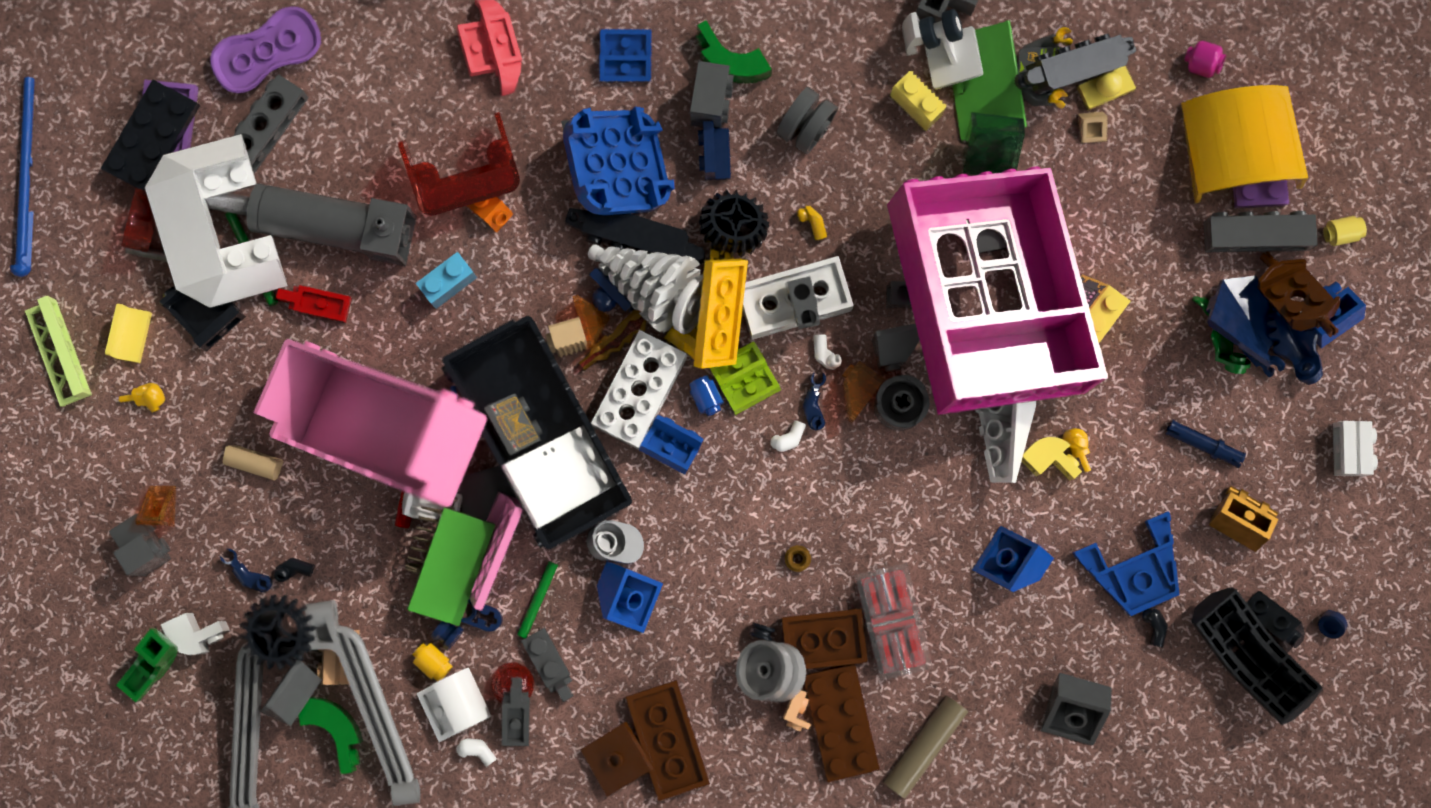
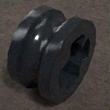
M752 623L754 629L749 633L750 636L772 641L770 635L772 632H775V629Z

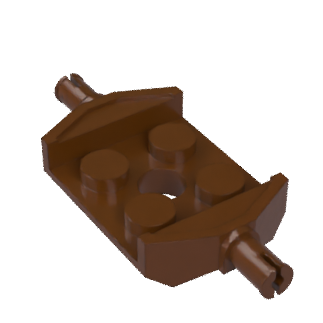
M1266 251V254L1265 252L1262 253L1260 259L1267 265L1268 269L1258 280V290L1291 328L1303 331L1313 327H1321L1329 337L1335 336L1339 329L1329 319L1337 312L1340 305V297L1336 296L1333 299L1306 269L1307 261L1305 259L1279 262L1269 251ZM1302 297L1304 301L1299 302L1291 298Z

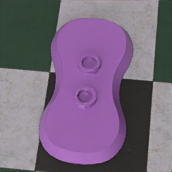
M286 7L280 9L259 29L248 34L230 36L221 40L214 47L210 56L213 74L220 85L227 91L233 93L250 91L259 85L273 70L285 65L299 64L312 58L321 44L320 31L315 20L303 8Z

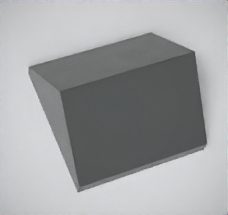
M296 660V664L290 667L260 711L289 726L293 724L322 681L299 660Z

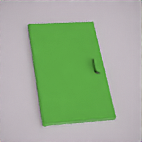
M1010 20L975 29L983 75L953 84L961 141H969L1027 127L1022 91L1014 84L1015 77L1019 73Z

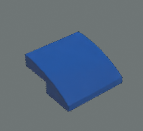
M600 29V81H651L652 30Z

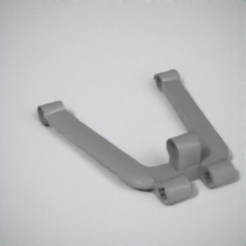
M335 600L306 604L305 617L310 614L313 615V618L307 624L316 626L314 631L308 632L315 636V640L308 643L312 647L310 651L330 649L338 655L387 777L388 786H391L393 806L419 803L420 786L418 779H414L411 765L363 640L353 629L339 625L338 609ZM277 611L265 612L260 618L259 624L272 623L273 617L277 615ZM279 627L273 629V633H276L277 637L282 635ZM259 635L261 642L267 648V640ZM297 640L283 641L278 652L291 651ZM250 647L248 649L241 648L236 661L229 790L230 806L228 808H259L256 790L264 663L257 665L259 658L257 655L251 659L248 658L249 653L252 652Z

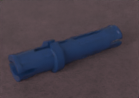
M1174 419L1170 421L1171 425H1168L1165 435H1169L1210 454V458L1214 460L1218 458L1236 468H1240L1241 463H1243L1246 457L1245 452L1226 445L1224 440L1219 439L1217 441L1176 422Z

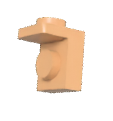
M803 690L789 701L783 718L788 720L786 725L800 732L803 727L809 730L811 725L797 718L798 713H804L809 699L805 698L807 693Z

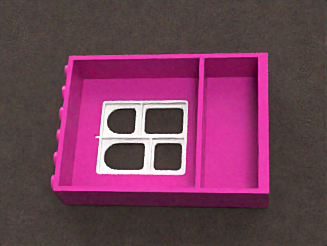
M1035 166L1024 171L1008 169L996 174L986 171L976 176L960 174L947 179L938 176L928 181L910 179L903 183L887 204L938 415L1085 394L1108 378L1051 168L1040 169L1039 166ZM986 229L998 232L1006 243L1008 258L990 261L981 260L976 243L978 234ZM954 234L964 242L972 275L946 278L943 275L936 245L942 235ZM1010 269L1015 277L1022 308L1020 310L998 313L993 310L984 274L989 271ZM975 287L978 292L982 314L960 318L955 317L952 313L948 289Z

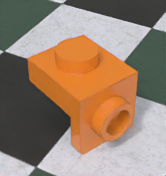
M485 187L467 205L474 214L485 221L495 232H498L513 216V212Z

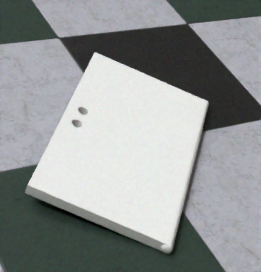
M584 425L502 466L536 529L616 486Z

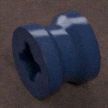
M441 621L430 638L434 641H440L443 644V648L448 651L462 635L464 629L460 626L456 627L453 624Z

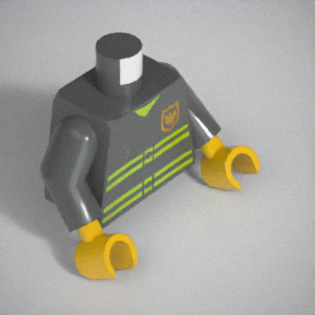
M1062 27L1056 34L1039 38L1019 49L1016 55L1018 73L1027 71L1025 66L1035 63L1034 57L1048 52L1051 57L1055 56L1054 51L1062 48L1058 46L1059 43L1065 46L1071 45L1073 40L1071 38L1063 40V37L1072 31L1067 27ZM1032 86L1021 89L1022 98L1032 106H1051L1054 103L1057 108L1062 109L1066 105L1062 100H1058L1060 97H1068L1063 89H1055L1041 95L1035 93Z

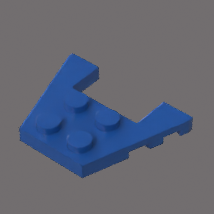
M1169 511L1145 521L1156 547L1111 567H1107L1097 543L1072 552L1074 557L1128 616H1133L1180 595L1176 561H1174L1173 534H1171V515Z

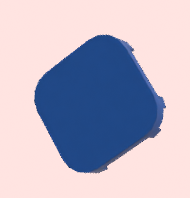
M635 106L631 110L591 111L590 107L581 110L573 116L564 127L563 141L574 190L578 201L593 214L615 215L654 211L666 204L671 191L675 189L674 180H668L659 143L658 133L663 131L659 121L655 123L649 115L643 112L644 108Z

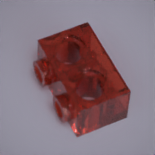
M135 188L121 246L147 253L155 227V219L146 191Z

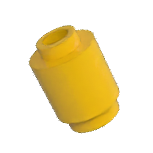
M423 643L413 653L415 657L413 664L431 680L435 679L437 682L442 680L453 668L449 663L450 660L432 643L427 646Z

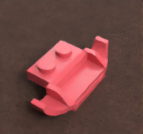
M475 0V6H478L481 14L480 21L457 25L456 29L469 75L471 77L495 72L496 77H499L501 96L514 93L521 72L522 57L509 12L506 13L503 7L495 0Z

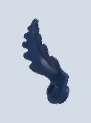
M1271 307V310L1274 312L1269 313L1268 317L1274 320L1268 321L1267 326L1275 328L1274 331L1268 334L1270 340L1278 341V344L1273 347L1274 354L1293 363L1296 377L1300 382H1304L1307 385L1318 382L1323 376L1321 358L1316 351L1318 333L1313 329L1303 331L1292 329L1278 311Z

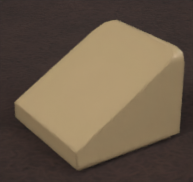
M1104 112L1078 114L1081 143L1107 141V115Z

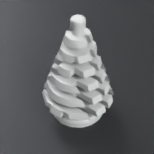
M592 245L589 248L588 257L595 262H600L598 266L601 272L609 276V280L618 287V291L628 298L634 309L641 311L639 314L657 331L665 333L673 325L674 329L678 332L687 334L697 326L703 274L700 275L701 270L695 268L700 265L695 258L689 256L681 257L676 254L667 255L660 252L647 254L648 251L644 250L636 251L629 248L620 250L619 247L612 246L605 250L598 245Z

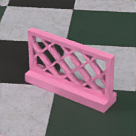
M499 491L486 520L495 523V528L470 595L473 607L481 611L523 511L517 498Z

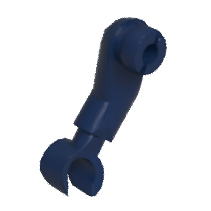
M813 372L809 376L811 388L807 391L803 402V410L809 427L812 430H821L825 426V419L818 405V400L820 396L819 389L820 386L824 385L826 375L822 373V381L816 384L814 382L815 372Z
M227 549L234 554V559L230 562H227L220 556L223 563L231 566L233 574L244 587L260 592H266L271 588V578L267 575L248 571L243 563L240 564L237 560V553L234 550Z

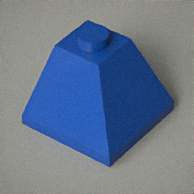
M1000 526L972 570L1007 590L1015 592L1040 581L1054 558L1039 544Z
M606 561L597 584L603 618L644 633L663 583Z

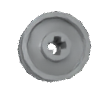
M757 640L748 644L737 660L736 678L738 685L743 693L753 700L775 702L791 700L801 691L805 682L806 666L804 658L797 648L787 643Z

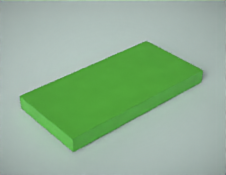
M443 507L407 610L460 626L494 531L495 523Z

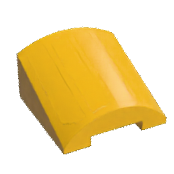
M1278 85L1239 87L1209 93L1181 103L1195 203H1200L1204 193L1255 183L1295 180L1296 189L1303 188L1308 179V174L1288 87Z

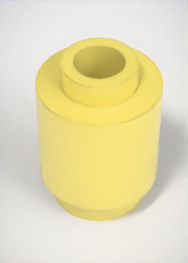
M1355 216L1330 220L1323 229L1326 242H1329L1332 246L1357 242L1365 237L1367 232L1363 218Z

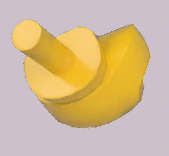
M147 383L133 388L131 395L119 396V401H134L136 406H147L153 413L160 410L159 406L164 403L165 396L158 384Z
M1077 428L1066 430L1062 439L1070 444L1068 448L1074 458L1079 457L1085 472L1091 471L1085 456L1090 453L1087 434L1084 430Z

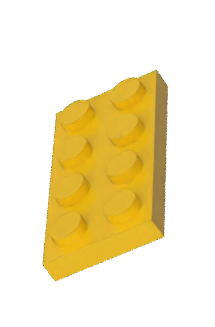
M705 260L696 348L694 352V367L702 369L736 364L748 260Z

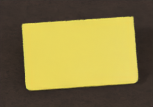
M116 304L105 355L114 359L141 363L152 313L128 308L123 304Z

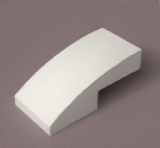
M916 12L910 13L902 24L907 56L918 54L916 46L924 44L919 29L920 20Z

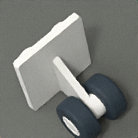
M954 9L944 11L941 15L942 21L936 22L932 16L919 21L920 34L926 48L932 85L936 90L983 75L975 29L972 26L962 29L960 18Z

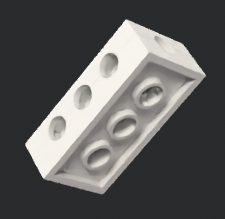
M839 256L745 282L742 310L751 340L798 327L785 283L788 281L810 276L813 288L821 286L826 290L827 294L823 296L815 294L820 320L851 312L854 305ZM765 301H773L777 307L774 310H766L762 304Z
M639 330L591 425L639 450L687 359V353ZM651 361L659 365L657 371L653 373L644 370L645 365ZM636 385H644L647 388L646 393L642 396H635L632 391ZM625 408H632L635 411L634 416L629 420H624L620 416Z

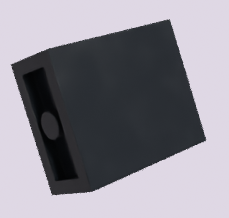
M175 287L169 288L163 294V299L159 301L194 338L193 341L197 346L205 351L213 347L246 317L233 302L210 308L176 290Z

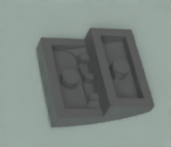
M500 466L463 476V481L459 485L461 491L457 492L463 496L460 507L461 513L487 520L498 491L516 498Z

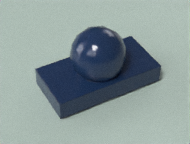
M595 268L589 274L601 286L592 295V303L597 310L608 312L616 304L625 312H631L634 309L628 298L618 291V287L612 284L608 275H604L599 268Z

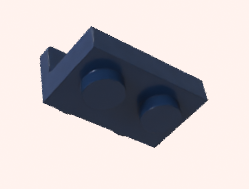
M703 121V130H698L699 146H704V155H699L700 171H705V180H729L731 178L729 129L714 128V121Z

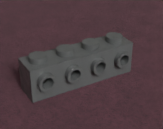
M1279 211L1265 212L1264 215H1254V212L1238 213V216H1228L1227 212L1213 213L1212 216L1203 222L1205 253L1309 251L1318 245L1316 214L1306 215V211L1290 212V215H1280Z

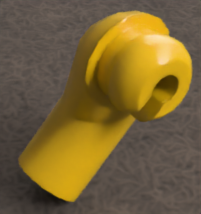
M805 206V208L797 210L800 222L807 220L810 222L815 240L827 237L823 218L811 206Z

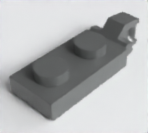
M546 628L522 640L521 642L546 688L551 693L557 691L563 702L572 698L573 694L567 685L572 682L571 674Z
M511 677V692H504V697L502 698V746H529V692H522V678Z

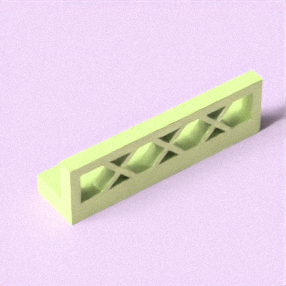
M45 296L37 299L38 306L25 310L58 402L63 407L92 394L57 300ZM42 311L46 327L37 325L34 314ZM48 333H50L55 346L54 351L47 349L44 344ZM57 356L64 370L63 375L56 373L53 368ZM66 380L73 395L65 398L62 392Z

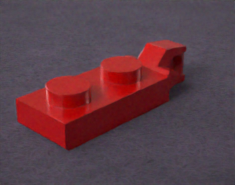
M299 285V287L294 286L293 291L278 288L276 299H279L278 301L289 303L288 309L342 323L347 321L352 298L347 295Z

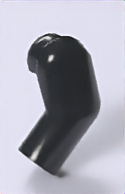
M1146 609L1143 612L1142 619L1144 622L1150 623L1153 628L1150 645L1163 648L1168 629L1167 622L1161 611Z

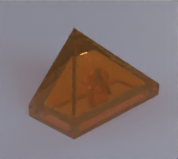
M575 295L572 296L585 334L587 348L590 350L598 342L610 317L580 296Z
M149 486L135 520L136 525L175 527L176 486Z

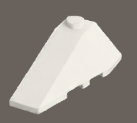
M1036 401L975 410L980 416L981 426L979 431L985 440L986 450L984 454L990 482L1016 483L1036 408Z

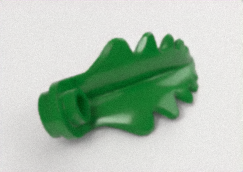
M1192 297V301L1198 304L1209 317V313L1206 311L1209 300L1206 297ZM1213 329L1211 340L1215 348V361L1225 364V370L1228 372L1245 374L1251 365V362L1246 359L1247 356L1233 352L1234 344Z

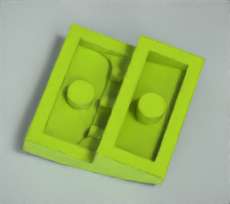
M754 341L738 349L735 365L709 368L735 415L781 391L780 385Z

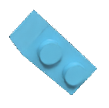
M456 252L415 284L435 309H437L477 279V276L461 255Z

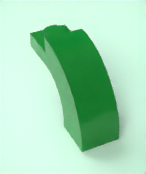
M706 20L697 25L698 34L695 37L702 49L706 48L701 51L703 62L729 65V75H734L733 82L755 83L771 77L772 69L759 48L744 54L731 52L721 45Z
M151 628L134 650L139 655L116 685L135 703L141 701L154 683L164 676L178 653V647L156 628Z
M310 697L299 713L300 726L317 725L326 729L336 743L340 774L356 771V765H359L360 758L358 750L353 749V744L363 742L362 734L356 721L339 704L324 698Z

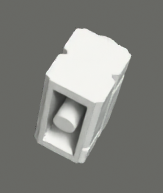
M1339 421L1333 423L1334 476L1374 475V470L1377 469L1378 465L1377 456L1373 454V444L1376 443L1377 432L1375 428H1372L1371 421Z

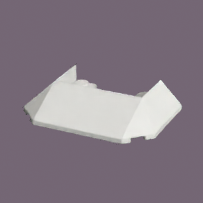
M242 134L163 155L145 186L176 290L210 308L288 286L272 235L221 249L206 199L254 187L257 184Z

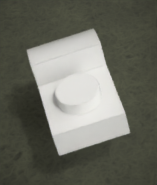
M184 613L161 624L165 636L178 647V652L186 655L210 652L206 642L209 645L224 639L223 634L230 631L226 621H218L200 630L193 613Z

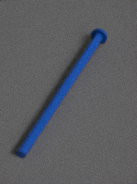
M25 77L23 85L15 265H10L11 272L17 277H24L31 271L34 211L29 212V166H33L31 149L35 79L32 77Z

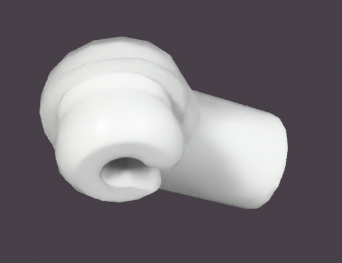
M464 739L456 749L458 755L464 758L467 755L478 756L485 767L497 759L481 739Z

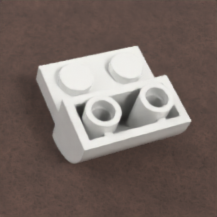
M469 668L450 675L416 693L439 742L491 717Z

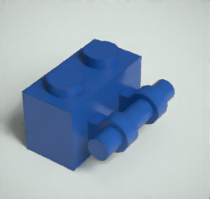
M1336 281L1329 286H1323V288L1333 299L1336 296L1340 297L1339 308L1335 315L1329 319L1339 329L1338 333L1335 336L1329 337L1321 327L1306 329H1313L1318 333L1316 344L1320 348H1323L1365 317L1366 304L1349 287L1342 290V287Z

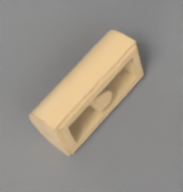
M238 445L226 446L223 456V464L274 481L278 478L284 462L282 459Z

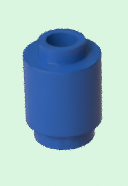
M708 375L700 377L689 384L691 388L689 392L700 414L706 413L707 416H711L722 410L720 406L724 402L714 381L710 380Z

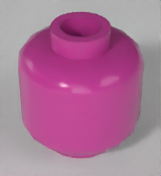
M1201 40L1196 43L1195 47L1190 46L1188 48L1184 61L1189 62V72L1211 78L1221 72L1226 54H1223V49L1220 45Z

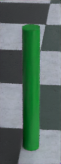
M548 561L518 630V636L528 637L558 564Z

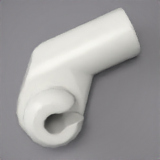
M814 335L816 361L830 370L839 367L842 363L841 356L839 354L835 355L827 349V336Z
M794 420L789 433L772 437V448L779 452H785L797 447L806 424Z

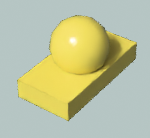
M1126 66L1080 84L1077 89L1087 110H1090L1134 91L1136 87Z

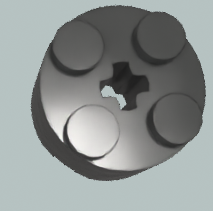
M910 375L894 376L886 380L874 398V412L878 420L887 428L896 431H905L915 427L926 416L930 406L929 396L924 384ZM901 397L905 399L904 404L907 405V407L904 406L902 409L898 407V402L895 401L900 400Z

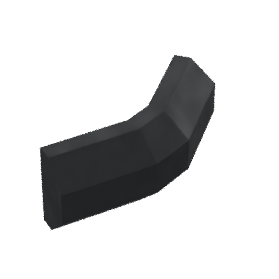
M1229 587L1211 593L1195 607L1191 620L1194 627L1236 681L1281 725L1297 718L1323 691V687L1266 631L1237 589ZM1236 646L1238 649L1233 653L1232 649Z

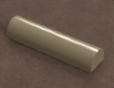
M946 695L883 783L906 799L965 718L968 711Z

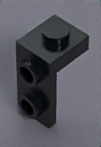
M1258 591L1247 602L1264 628L1276 637L1277 643L1287 653L1292 647L1297 648L1303 642L1305 631L1302 622L1264 593Z

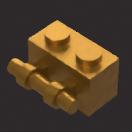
M1230 485L1225 493L1227 496L1216 508L1209 526L1252 551L1257 552L1270 539L1279 520L1276 518L1278 512L1270 508V504L1265 501L1259 502L1249 496V492L1244 489L1238 490Z

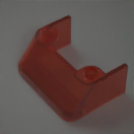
M500 111L494 113L502 138L489 144L487 157L490 164L440 178L437 168L432 163H413L406 140L397 143L418 207L422 213L428 216L438 215L511 193L518 188L520 176Z

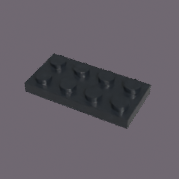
M152 79L100 169L146 193L145 186L162 156L174 152L201 105Z

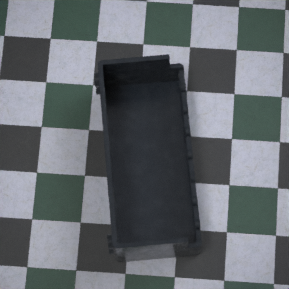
M525 316L518 321L512 319L443 357L444 366L441 369L447 380L452 383L454 382L463 399L474 403L473 410L486 416V423L481 433L535 530L533 537L540 548L544 547L550 550L631 505L632 498L531 316ZM515 393L518 398L522 396L525 398L530 408V411L526 413L531 422L537 420L543 434L540 435L541 442L515 456H510L484 407ZM584 425L616 486L536 529L502 466Z

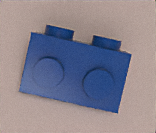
M657 415L652 427L641 443L639 451L685 475L704 439L698 436L696 432L675 424L672 419Z

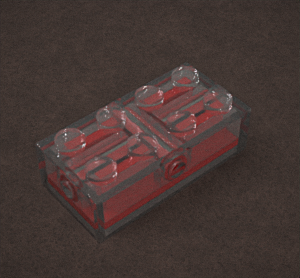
M903 563L853 575L878 680L883 681L933 669L908 564Z

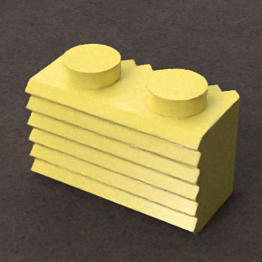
M909 71L893 86L890 96L925 131L942 117L946 104H942V100H939V97H935V93H931V89H928V86H924V82H920L917 75H913V71Z

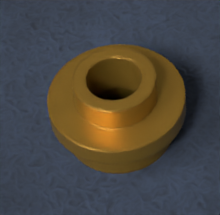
M792 546L785 554V564L794 572L806 570L811 563V554L803 546ZM795 554L802 555L803 561L800 564L794 563L793 556Z

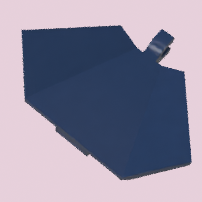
M1257 276L1221 280L1216 294L1210 297L1206 310L1209 313L1207 320L1209 327L1239 347L1256 367L1261 366L1268 377L1274 375L1275 369L1270 367L1271 365H1276L1279 372L1284 370L1285 362L1277 356H1270L1268 354V350L1276 341L1268 338V334L1274 331L1275 328L1268 327L1267 322L1274 319L1268 317V314L1272 311L1269 301L1258 290L1259 279Z

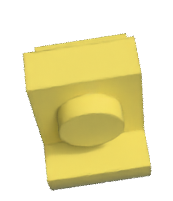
M1046 437L1034 442L1024 451L1021 460L1035 476L1041 475L1052 463L1069 480L1075 479L1082 472L1078 468L1079 462L1072 455H1065L1063 453L1070 444L1056 437Z

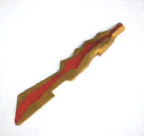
M634 310L618 324L610 336L605 335L590 350V353L579 362L584 371L597 361L607 360L611 353L621 351L624 344L630 343L633 335L637 334L639 330L645 331L647 320L639 314L641 311Z

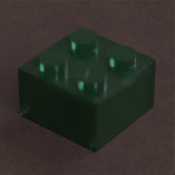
M971 112L962 157L963 173L978 175L986 171H991L992 174L1002 173L1008 169H1016L1017 171L1025 136L1024 119Z

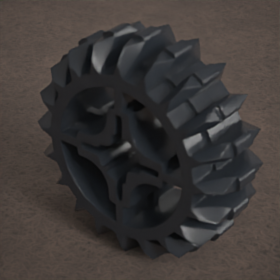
M737 189L733 192V195L725 190L723 195L716 193L713 199L709 198L705 206L702 207L701 216L698 221L701 226L700 234L705 235L704 243L712 242L711 250L719 248L720 255L729 252L732 258L735 253H738L742 258L746 252L751 255L755 248L759 249L763 241L766 240L769 222L767 221L768 213L763 212V205H756V197L751 200L748 199L747 192L741 196L738 194Z
M274 594L270 596L269 600L263 597L259 600V604L253 603L250 606L252 612L247 611L244 613L243 616L247 621L240 623L239 627L247 630V632L241 633L239 638L247 639L248 642L242 645V649L251 648L252 652L249 653L248 658L251 659L257 655L259 657L257 665L263 664L266 660L268 669H272L275 663L279 670L285 668L286 663L292 667L296 664V659L301 661L305 658L303 652L308 653L312 649L308 643L313 642L315 636L308 632L314 631L316 626L308 625L307 622L313 618V615L310 614L306 617L303 615L307 606L303 605L298 609L296 607L298 599L295 598L288 604L287 595H283L279 601L277 595ZM277 611V615L273 617L272 623L259 624L260 618L265 612ZM288 616L295 622L297 629L289 625ZM275 627L280 628L279 631H282L281 636L277 637L276 633H273ZM259 635L267 640V648L261 642ZM297 640L291 651L278 652L283 641Z

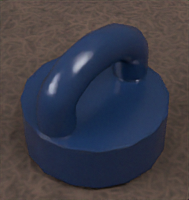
M1332 610L1325 611L1318 621L1320 632L1332 639L1342 637L1348 626L1346 618L1339 612Z

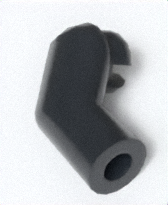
M290 558L276 567L274 578L278 582H285L297 573L311 577L315 565L296 558Z

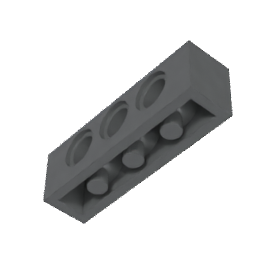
M279 74L275 79H271L267 83L265 93L260 100H256L252 104L247 118L241 121L235 129L234 136L242 134L245 144L252 143L247 153L254 174L309 99L302 89ZM282 101L279 109L272 110L275 102ZM261 122H267L265 129L257 131V127Z

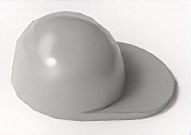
M605 520L594 525L588 532L586 540L589 553L601 561L630 564L637 561L644 550L642 535L634 526L613 520Z

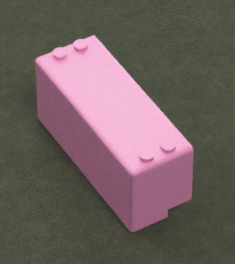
M290 339L285 340L254 410L255 414L274 421L270 430V437L446 508L450 507L486 423V416L472 409L474 403L459 398L457 395L442 389L441 393L337 357L336 354L325 349L319 350L320 346L305 341L304 344Z

